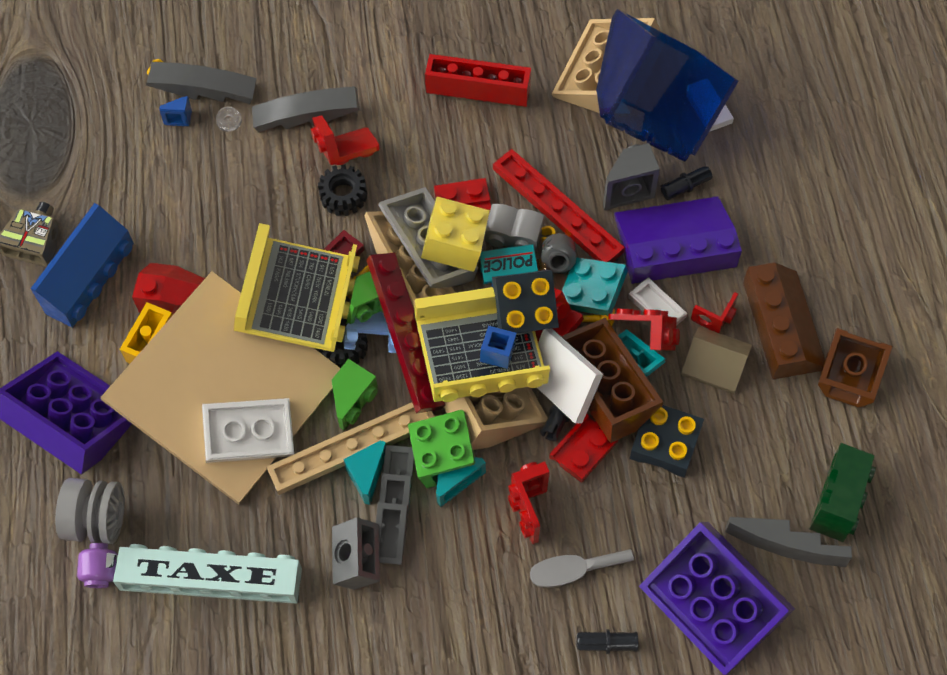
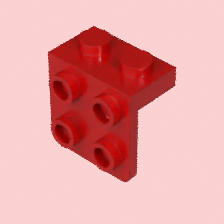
M322 115L312 118L314 127L310 129L315 144L317 143L320 153H324L330 165H343L349 162L350 159L369 157L374 152L380 150L379 143L369 128H361L334 137V133Z
M617 309L616 314L608 315V320L651 322L650 350L675 351L676 345H679L680 330L676 328L677 317L668 316V311L644 309V315H641V310Z
M545 461L539 464L531 462L522 466L520 471L512 473L511 485L508 486L510 495H508L509 504L513 512H519L521 532L524 538H530L532 544L539 542L540 523L529 499L548 490L550 471Z

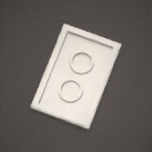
M552 328L544 329L538 345L544 366L549 365L550 373L548 383L542 384V386L537 388L575 424L583 423L603 373Z
M289 398L202 404L206 463L278 458L294 455Z

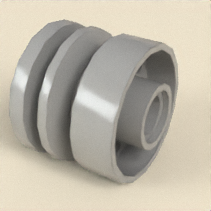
M66 479L60 489L56 505L55 525L59 539L82 542L88 535L92 543L102 541V543L113 545L120 534L124 517L125 497L122 484L113 481L107 484V482L99 480L93 487L92 482L88 479Z

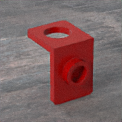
M734 292L721 317L695 305L691 321L711 331L720 333L725 322L730 324L737 312L734 306L739 293ZM699 315L708 317L712 322L703 320Z

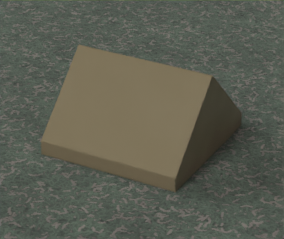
M699 326L693 337L681 375L735 394L752 345Z

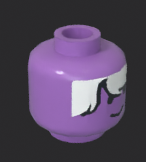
M91 543L89 549L82 550L78 555L77 578L84 582V587H109V583L113 582L118 554L108 549V544Z

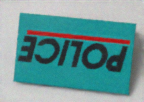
M533 244L482 251L479 257L480 272L483 274L484 284L492 283V277L538 271Z

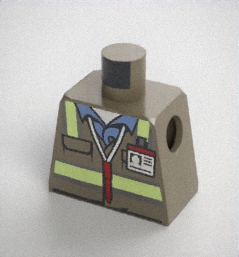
M39 202L34 212L25 209L17 210L0 233L1 254L6 257L47 267L53 259L60 234V229L55 219L51 217L54 208L46 202Z

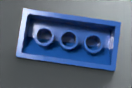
M96 203L93 204L30 288L46 315L72 328L77 321H80L85 316L87 307L93 299L100 295L103 285L108 278L114 276L119 263L130 254L134 244L129 231Z

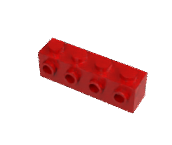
M429 54L425 71L426 93L527 107L531 87V68Z

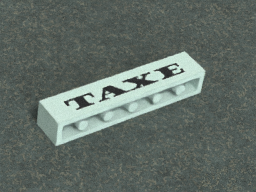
M131 544L130 547H119L113 582L120 591L297 604L302 568L299 560H295V557L290 555H278L277 558H268L261 553H248L247 556H240L226 550L213 554L198 548H191L188 552L177 551L176 548L161 546L158 550L148 549V547L141 544Z

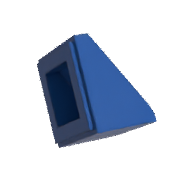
M188 96L181 97L159 107L164 125H190L192 108Z

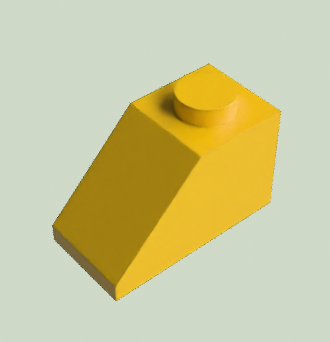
M146 302L120 348L127 363L130 364L172 317V312Z

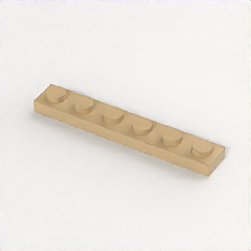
M411 402L266 466L278 495H281L345 466V458L380 440L386 442V445H393L410 437L408 424L435 416L432 411L416 414Z

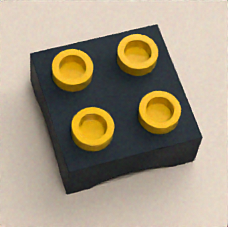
M552 270L492 277L499 329L523 333L559 328Z
M663 405L639 428L631 450L630 459L664 468L675 475L685 478L704 419Z

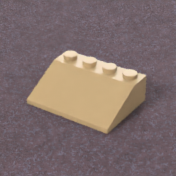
M590 19L552 92V96L604 115L629 116L666 40L656 19Z

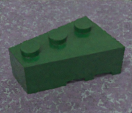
M840 443L834 454L809 530L844 542L848 534L854 535L859 523V518H857L859 510L863 508L868 492H865L866 485L871 483L876 471V467L872 466L875 455Z

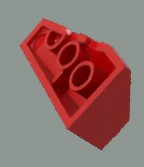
M150 263L138 273L132 298L139 313H141L146 302L174 314L205 278L179 266Z

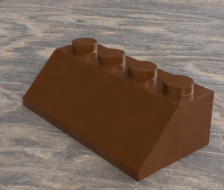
M775 262L748 267L743 284L772 380L822 371L825 357L797 271Z
M606 318L561 336L603 373L588 410L610 443L636 432L663 406V400Z

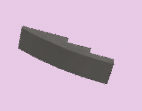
M152 62L146 86L184 97L188 96L194 100L200 95L221 102L227 97L250 104L257 78L206 66Z
M352 86L303 92L252 106L253 128L259 133L279 125L289 129L310 122L314 126L312 120L314 117L322 115L327 122L360 110L357 88Z
M386 445L384 471L381 478L380 498L376 515V523L379 527V563L402 565L415 461L412 447Z
M729 517L725 526L726 533L752 546L783 557L813 564L846 567L852 559L851 546L821 545L820 533L790 532V520Z

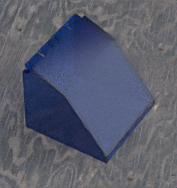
M617 9L611 20L596 88L600 117L605 119L607 125L620 131L625 130L626 134L642 142L647 141L651 146L663 152L668 151L669 155L685 162L689 155H696L739 81L696 49Z

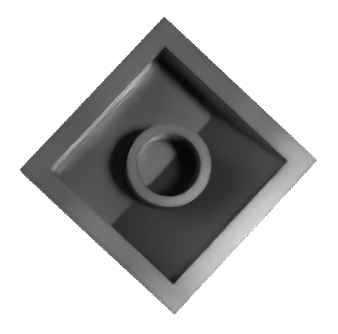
M649 143L635 144L623 149L606 177L603 200L604 211L655 198L660 168Z

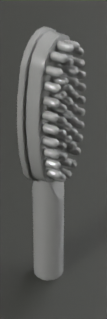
M631 549L585 560L577 555L556 556L535 564L531 568L530 579L538 587L562 586L582 578L587 571L634 561Z

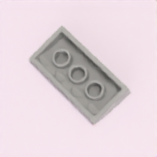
M426 187L379 202L378 206L430 288H446L474 281L478 270L477 265L475 271L472 272L421 258L430 217L435 204Z

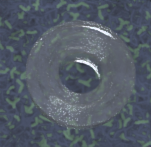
M223 107L217 113L216 124L223 131H234L242 123L240 112L233 107Z

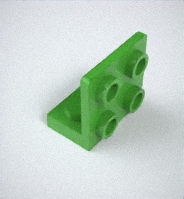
M463 410L408 424L417 476L426 488L437 486L436 476L438 474L475 464L466 415Z

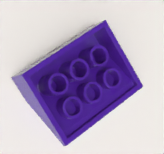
M718 196L614 212L620 241L625 247L624 257L631 284L641 283L648 277L654 281L736 268L738 266L742 253L736 229Z
M58 351L0 388V419L81 475L101 461L132 425L131 422L101 400V396L110 385Z
M700 522L639 585L648 597L723 675H727L795 610L709 522Z

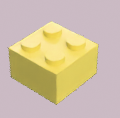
M436 197L421 258L474 272L481 254L490 210Z

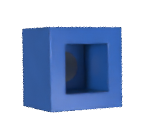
M488 326L481 347L480 362L508 369L515 348L517 333Z

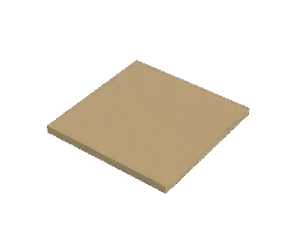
M211 271L101 396V400L239 505L267 471L266 466L271 465L277 458L206 463L202 404L289 398L294 437L332 391L331 380L341 368L312 347L234 331L235 315L241 293Z

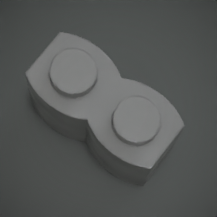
M492 204L484 240L498 248L533 244L534 252H537L542 228L544 227V214L533 210L516 209L504 204Z

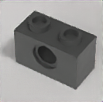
M357 517L332 526V571L334 585L356 590L380 582L379 527L377 523Z

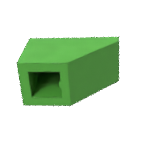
M370 271L356 277L346 324L355 323V318L360 322H366L373 314L380 311L383 313Z
M350 359L345 362L331 380L339 427L342 430H345L349 424H354L358 420L362 407L366 402L370 403L378 392L376 376Z

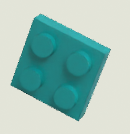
M576 257L575 265L569 271L562 289L571 310L607 316L612 314L628 269L624 264Z

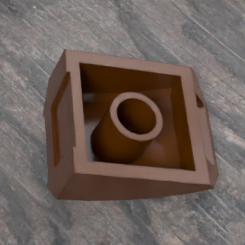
M836 328L818 386L825 397L858 408L874 403L893 346L882 342L877 343Z

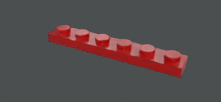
M513 149L493 163V170L566 235L571 237L594 260L613 263L624 253L625 247Z

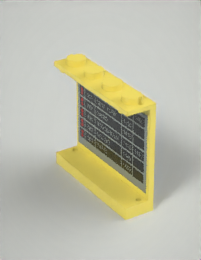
M259 223L235 315L234 331L334 352L336 341L342 342L345 326L340 325L341 318L347 319L350 302H345L346 295L352 296L355 279H351L350 276L351 272L357 273L360 257L355 256L357 245L353 244L352 252L349 251V255L277 240L269 238L270 225Z
M493 287L415 299L414 314L434 402H452L457 398L468 396L481 397L486 393L499 391L507 393L517 388H537L542 386V384L548 383L550 367L549 365L544 366L535 331L516 334L515 348L508 369L480 362L481 347L488 326L498 328Z

